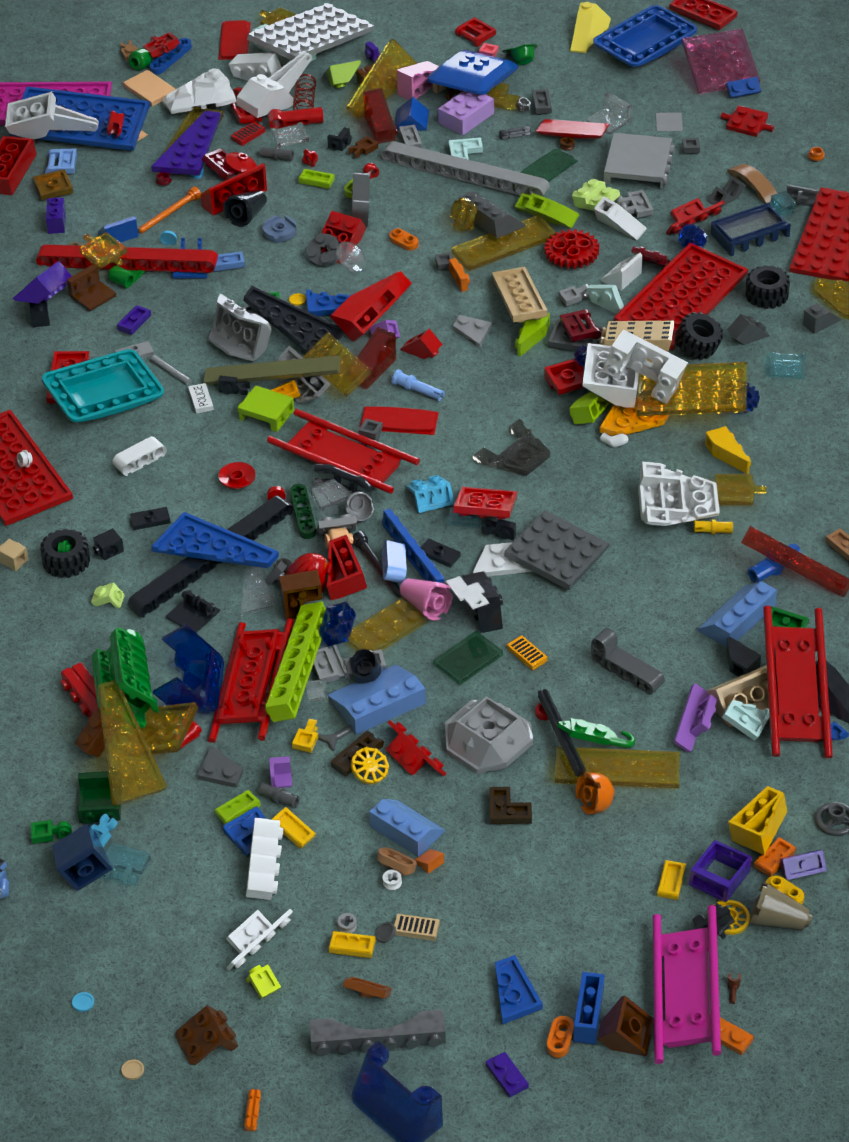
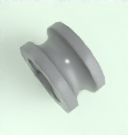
M344 913L338 917L337 923L340 932L353 933L356 930L357 920L353 914ZM346 921H350L349 926H345Z

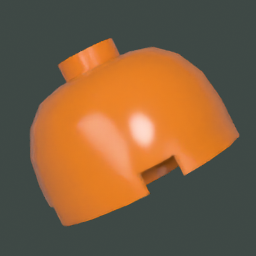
M595 772L584 773V776L578 778L576 784V799L580 798L585 806H580L581 809L588 815L607 810L612 804L615 794L612 783L603 774ZM587 802H592L591 807L587 805Z

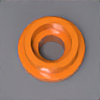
M813 147L810 149L808 157L813 161H820L824 159L825 153L822 148Z

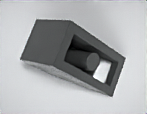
M816 303L804 310L803 326L816 334L840 321L841 318L829 309Z

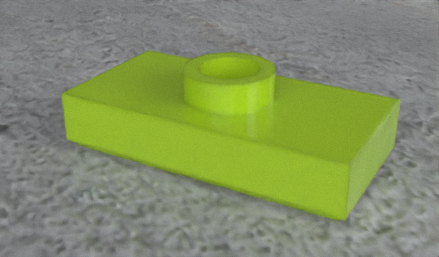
M304 169L298 178V182L330 189L335 180V175Z
M247 790L214 809V812L224 824H227L256 806L260 807L261 804Z

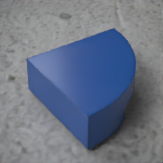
M835 721L830 724L832 740H842L849 736V733Z

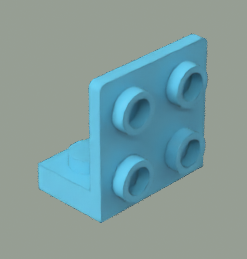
M439 475L431 476L426 481L414 480L411 481V484L406 485L407 489L414 494L418 513L454 505L451 483Z

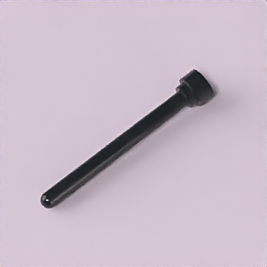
M363 531L356 532L353 535V544L356 547L362 548L383 577L382 563L368 545V537ZM385 580L397 597H401L400 587L397 583Z

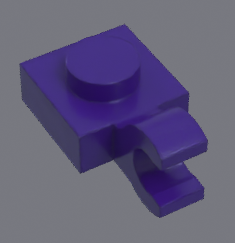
M371 41L365 43V56L368 59L370 58L373 64L378 63V61H385V56L379 53V48Z

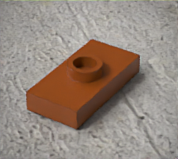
M354 976L346 978L343 987L359 991V995L372 998L373 995L385 999L390 996L392 991L391 987Z

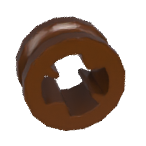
M572 137L561 138L560 148L565 151L574 149L575 140Z

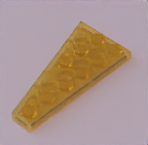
M115 680L100 684L97 687L112 805H120L165 790L167 788L165 780L123 691L116 685Z

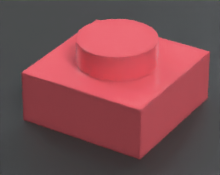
M484 43L479 49V53L495 57L499 51V46Z

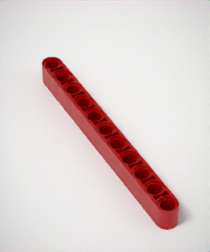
M42 245L36 257V262L39 266L46 265L48 267L60 261L65 268L86 269L94 264L98 269H111L114 266H119L125 270L200 273L213 272L218 260V254L213 250Z

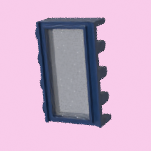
M768 202L712 221L711 235L730 256H734L735 246L741 244V249L747 251L750 240L755 239V243L758 246H762L765 235L770 234V238L776 241L780 230L786 237H790L791 224L787 223Z

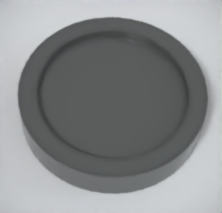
M391 922L381 924L376 930V938L381 943L389 942L396 934V927Z

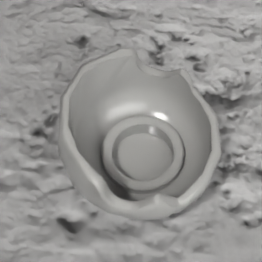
M364 492L350 494L345 502L347 514L356 516V521H365L374 512L372 499Z

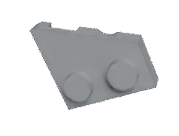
M459 315L453 325V330L462 334L467 340L471 339L477 347H481L492 327V322Z

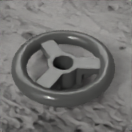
M839 802L822 805L815 815L817 826L829 835L842 836L848 834L849 826L840 830L831 828L841 823L849 825V817L845 815L846 812L849 814V806ZM828 810L829 821L824 825L821 817Z

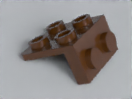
M206 1005L176 1031L175 1036L191 1065H197L219 1045L230 1051L235 1050L239 1046L235 1040L236 1034L226 1022L228 1019L221 1010L217 1011Z

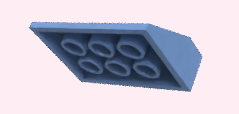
M397 664L382 670L380 676L372 682H355L327 695L347 724L352 726L353 732L356 735L426 704L425 687L415 675Z

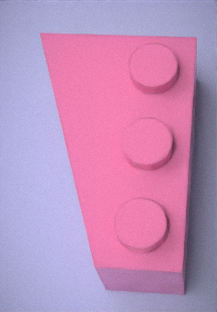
M426 61L398 69V96L407 100L412 97L415 99L419 98L433 87V83L428 82V76L438 66Z

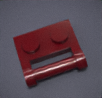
M584 309L560 315V322L572 342L591 337L593 339L601 337L602 333L591 319L589 310ZM582 320L586 322L589 329H586Z

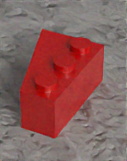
M344 535L330 540L328 548L327 589L331 600L366 589L367 584L348 536Z

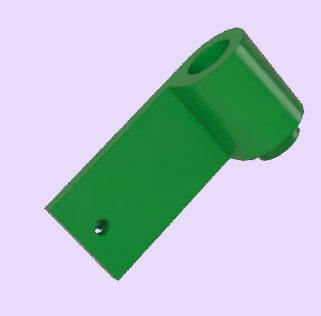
M114 266L109 270L108 276L111 282L128 289L146 271L125 270L119 266Z

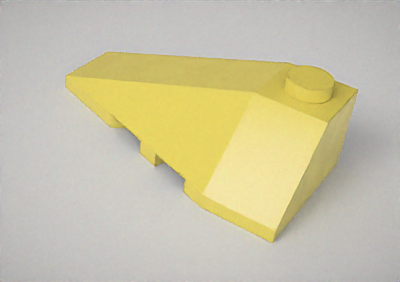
M590 2L580 3L570 52L586 53L594 45V38L609 28L611 18L597 4Z

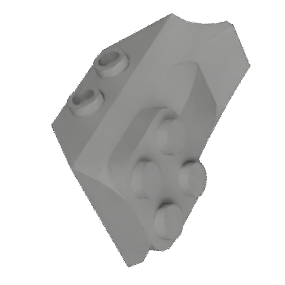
M220 293L208 340L215 347L223 350L226 355L250 361L258 359L266 352L271 333L270 324L256 313H248L244 308L236 305L233 300L226 298Z

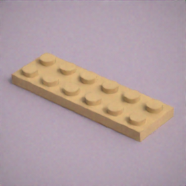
M526 267L492 272V279L513 322L521 323L529 319L538 320L548 316L547 308Z

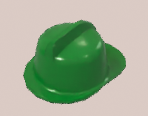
M525 44L516 48L504 49L502 52L511 53L516 64L526 65L533 62L534 49L537 48V45Z

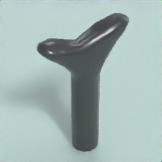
M349 725L334 734L318 735V740L328 743L330 749L334 751L337 740L353 732V728Z

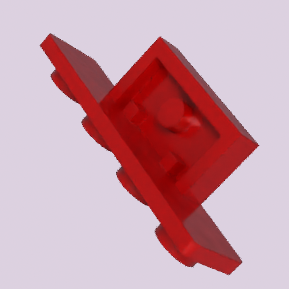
M696 198L671 210L670 215L676 223L670 225L666 231L667 235L671 233L677 234L683 227L690 228L696 221L700 220L702 222L711 214L714 216L719 214L725 204L724 201H720L705 209L699 198Z
M391 720L387 722L398 735L388 745L386 750L411 775L416 774L426 761L443 776L447 774L442 769L444 765L437 758L432 759L430 757L432 753L423 745L421 747L418 746L419 740L411 733L407 735L405 733L407 729L399 721L396 724Z

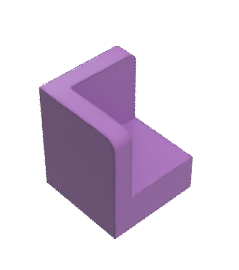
M384 320L370 327L374 343L400 337L395 320Z
M290 756L269 758L271 786L276 788L292 787Z

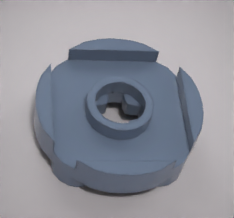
M273 216L264 222L263 234L274 243H281L296 235V222L285 216V219Z

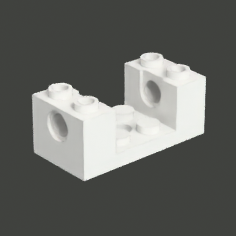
M623 329L611 346L603 372L619 379L625 369L629 367L656 381L657 384L653 388L651 396L667 404L677 390L688 362ZM646 358L652 360V363L648 362Z

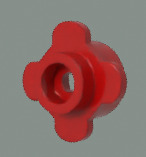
M305 149L302 162L315 167V163L318 161L317 153Z

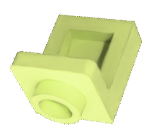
M113 582L97 587L91 603L94 606H100L111 602L117 609L121 607L125 595Z

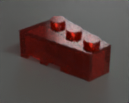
M382 88L363 91L364 117L375 141L378 144L396 141V135H398L397 126L393 123Z

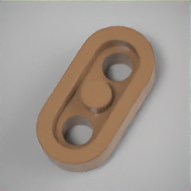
M383 847L378 850L377 860L381 865L391 867L400 872L401 875L407 876L415 872L417 862L414 859L391 848Z

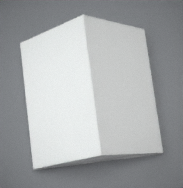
M638 253L621 261L600 280L609 285H616L617 289L622 291L642 273V254Z

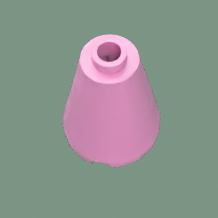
M408 578L400 585V594L427 619L433 621L441 619L438 616L443 612L446 614L449 611L453 599V594L449 590L450 587L444 583Z

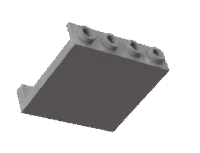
M614 133L604 170L605 184L610 185L612 178L661 182L660 190H663L664 184L667 185L672 155H674L675 145H672V138Z

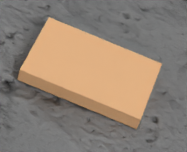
M149 70L123 82V87L142 100L149 101L151 106L162 102V99L167 94L176 90Z

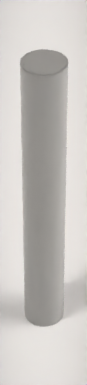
M152 356L151 361L184 384L188 385L191 383L190 378L157 356Z

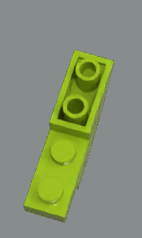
M522 193L514 206L519 211L542 217L547 222L572 229L579 217V214L572 209L534 193L531 195Z

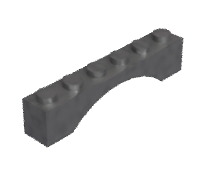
M443 1009L421 1011L402 1024L383 1029L354 1028L332 1018L310 1020L312 1054L327 1055L333 1052L347 1054L358 1050L370 1052L374 1049L383 1048L393 1050L396 1047L416 1048L421 1045L435 1047L440 1044H446Z

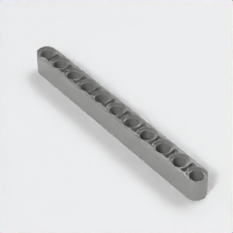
M395 141L390 142L382 152V158L385 161L389 160L392 163L520 196L522 193L528 195L534 193L544 196L550 188L549 182L540 177Z

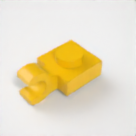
M309 719L305 729H298L292 742L293 749L312 753L318 740V733L316 732L318 727L315 726L317 720Z

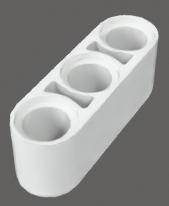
M149 437L115 455L112 463L123 475L127 476L128 473H133L143 468V465H148L158 460L159 457L165 456L167 449L155 437Z

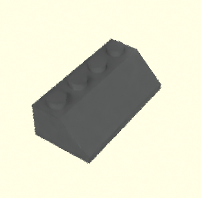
M474 191L467 192L459 197L462 214L495 238L525 227L523 222Z

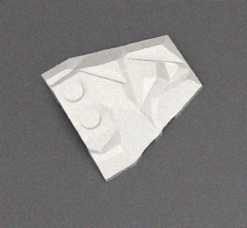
M210 69L208 72L201 74L194 80L167 94L162 99V102L171 114L192 111L194 106L201 107V109H207L206 105L216 103V107L236 102V98L228 78L219 69Z
M641 463L638 494L641 520L644 523L667 526L719 516V502L715 482L695 475L692 478L682 475L683 471L677 469L674 472L665 469L666 465L661 463Z

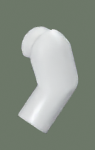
M603 433L600 441L616 448L627 444L628 437L624 434L610 436Z

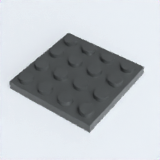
M544 510L505 550L504 556L570 590L608 549L609 543Z

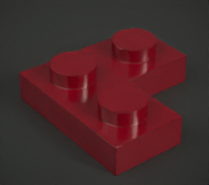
M222 148L205 154L202 161L209 168L217 172L219 177L227 180L235 176L237 171H234L225 163V157L228 153Z

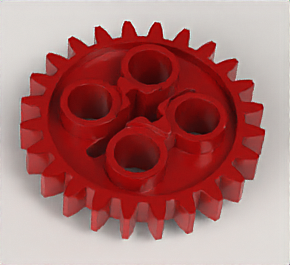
M568 229L567 232L561 230V233L555 232V236L550 235V239H546L544 254L550 263L554 262V266L560 264V268L564 266L567 269L570 267L576 269V266L583 268V265L589 266V262L594 263V259H597L599 243L597 239H594V235L589 236V232L584 234L583 230L577 232V229L574 231Z

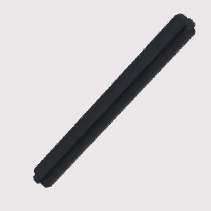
M547 689L539 690L538 698L575 776H584L586 768L571 737H569V733L557 727L558 722H561L562 718Z

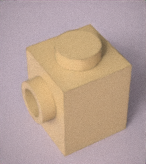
M8 539L4 544L0 545V563L17 571L28 561L27 549L19 542Z

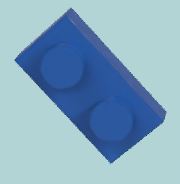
M758 77L726 83L730 99L761 92Z

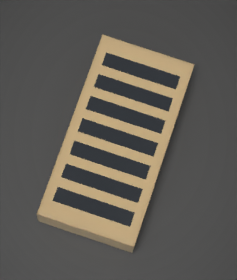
M397 914L394 925L396 927L395 935L436 941L440 920Z

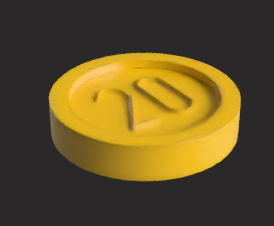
M301 293L293 294L289 297V302L295 306H301L305 304L306 296Z

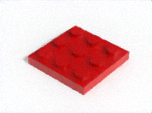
M462 487L454 504L453 513H458L461 516L477 515L481 518L494 516L497 519L510 518L517 500V491Z

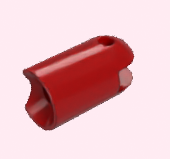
M113 110L109 113L107 134L109 136L111 133H116V138L121 135L124 113L118 114Z

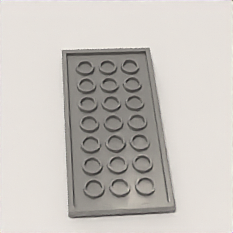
M324 4L248 33L247 39L293 60L302 51H306L312 56L370 33L374 30V25L366 20L357 18L353 14H348L342 9H337L332 4Z

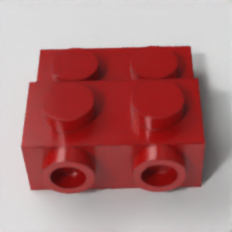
M575 358L544 367V379L550 388H554L558 395L584 388L582 385L585 369L579 360Z

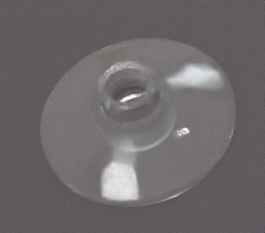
M347 241L341 242L337 246V258L346 269L359 272L364 268L366 264L365 256L358 246Z

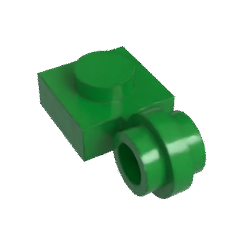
M52 820L31 823V840L33 844L54 841L53 834L62 839L72 833V827L66 821H61L53 826Z

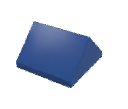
M414 97L410 98L397 109L394 129L399 130V127L415 125L417 130L426 131L429 109Z
M135 216L105 225L98 231L107 247L138 237Z

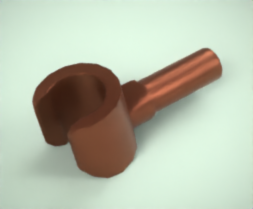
M729 973L727 985L731 991L730 1004H735L736 992L741 984V975L738 974V979L734 980L730 978L731 973Z

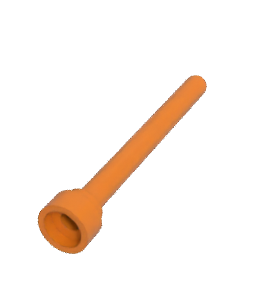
M195 186L189 189L185 197L139 227V233H144L189 201L200 199V190Z

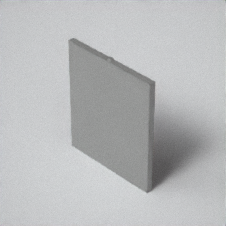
M656 113L657 131H683L682 114Z

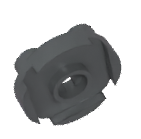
M319 233L309 243L307 255L316 266L326 267L329 264L333 265L341 256L340 243L333 235ZM323 248H326L328 250L327 252H323V254H321V250Z

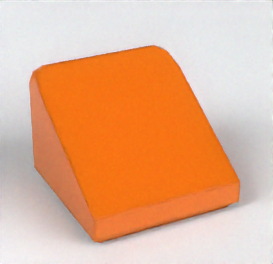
M429 849L416 858L415 861L429 874L444 863V854Z

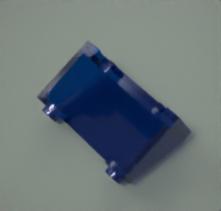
M377 1041L367 1050L352 1090V1101L396 1142H424L443 1126L442 1095L430 1086H421L414 1092L406 1088L383 1068V1065L389 1060V1051L382 1043Z

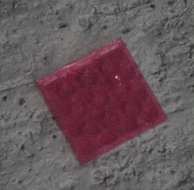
M743 29L682 39V45L699 94L727 89V82L758 77L760 83V78Z

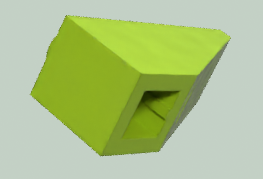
M550 313L541 319H529L523 322V328L519 330V339L515 341L517 356H522L546 337L550 326Z

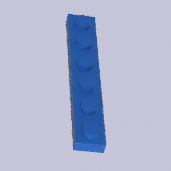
M391 509L384 510L383 527L395 542L405 544L406 557L425 581L444 583L443 575L438 572L434 563L426 556L425 551L419 547L416 540L409 534L407 528L402 525L398 516Z

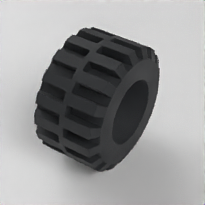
M772 265L753 268L746 278L745 296L748 302L751 301L752 305L756 304L759 308L763 306L764 309H768V307L773 309L775 306H782V303L785 304L789 298V274L785 270H781L782 268H776Z
M703 312L687 314L675 333L677 347H680L679 350L686 353V356H691L693 359H708L710 355L712 356L716 352L724 334L722 333L723 329L720 327V323L716 322L714 317L711 318L709 314L705 315Z
M74 529L55 530L54 533L51 532L48 536H45L40 544L43 567L48 574L51 573L54 577L59 575V578L64 576L71 578V575L77 576L79 571L83 573L85 567L88 568L89 566L88 541L85 535H82L79 531L76 532ZM68 540L69 544L72 545V550L64 553L58 552L59 542Z

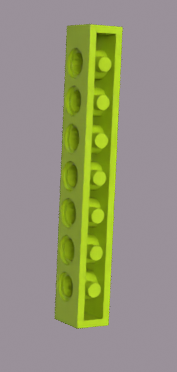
M322 601L301 605L297 614V619L292 628L291 636L288 639L278 673L265 705L266 713L270 715L273 722L295 719L329 619V614Z

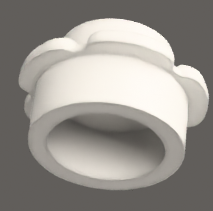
M27 450L17 453L19 466H26L28 468L30 463H32V455Z

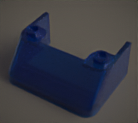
M184 624L162 637V640L175 651L174 662L178 668L184 671L183 681L176 677L153 690V694L175 712L210 714L218 709L224 659L218 651L187 624Z

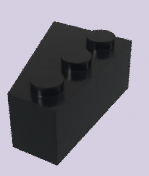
M484 571L463 575L462 579L467 586L476 582L480 584L485 591L482 595L489 602L487 605L474 609L477 613L474 619L479 621L480 633L503 629L501 615L503 599L502 595L498 594L496 586H493L491 577H487Z

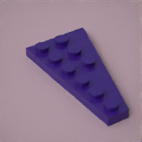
M204 111L151 166L152 172L200 175L205 163L202 161V158L209 152L221 119V113Z

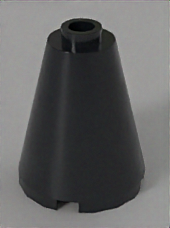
M261 190L231 195L223 204L224 214L226 218L232 221L231 224L244 227L267 203V197Z

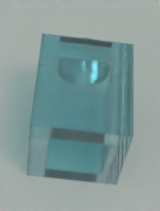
M786 191L771 195L770 205L782 218L795 214L796 201Z

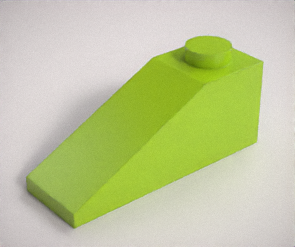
M591 391L573 403L569 408L570 416L573 418L574 424L594 423L611 402Z

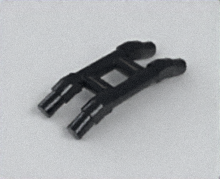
M315 464L314 471L334 474V480L315 478V486L322 485L348 495L354 492H363L357 490V485L364 488L367 492L373 489V486L362 476L346 472L331 464ZM341 478L349 480L350 487L341 484Z

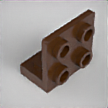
M94 264L66 279L69 296L89 311L116 297V292L100 281L98 267Z

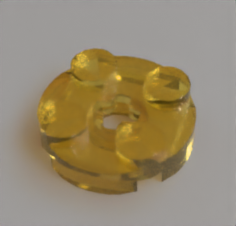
M460 197L458 201L453 202L451 208V218H454L455 222L453 226L457 231L472 230L477 207L469 198Z

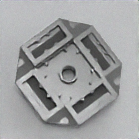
M487 696L479 700L469 701L445 722L447 754L477 774L507 768L533 745L531 723L513 712L511 708H507L501 703H496Z

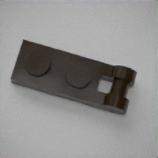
M366 731L331 761V767L344 776H348L352 772V757L358 750L364 747L380 750L385 742L379 737L375 738L374 734L370 731ZM365 752L361 753L366 758ZM358 756L356 757L355 761L363 762Z

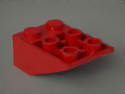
M331 211L321 233L333 235L339 241L341 256L337 263L342 264L357 246L364 235L366 227L361 219ZM323 248L321 250V254H323V252H327L328 250L326 248Z

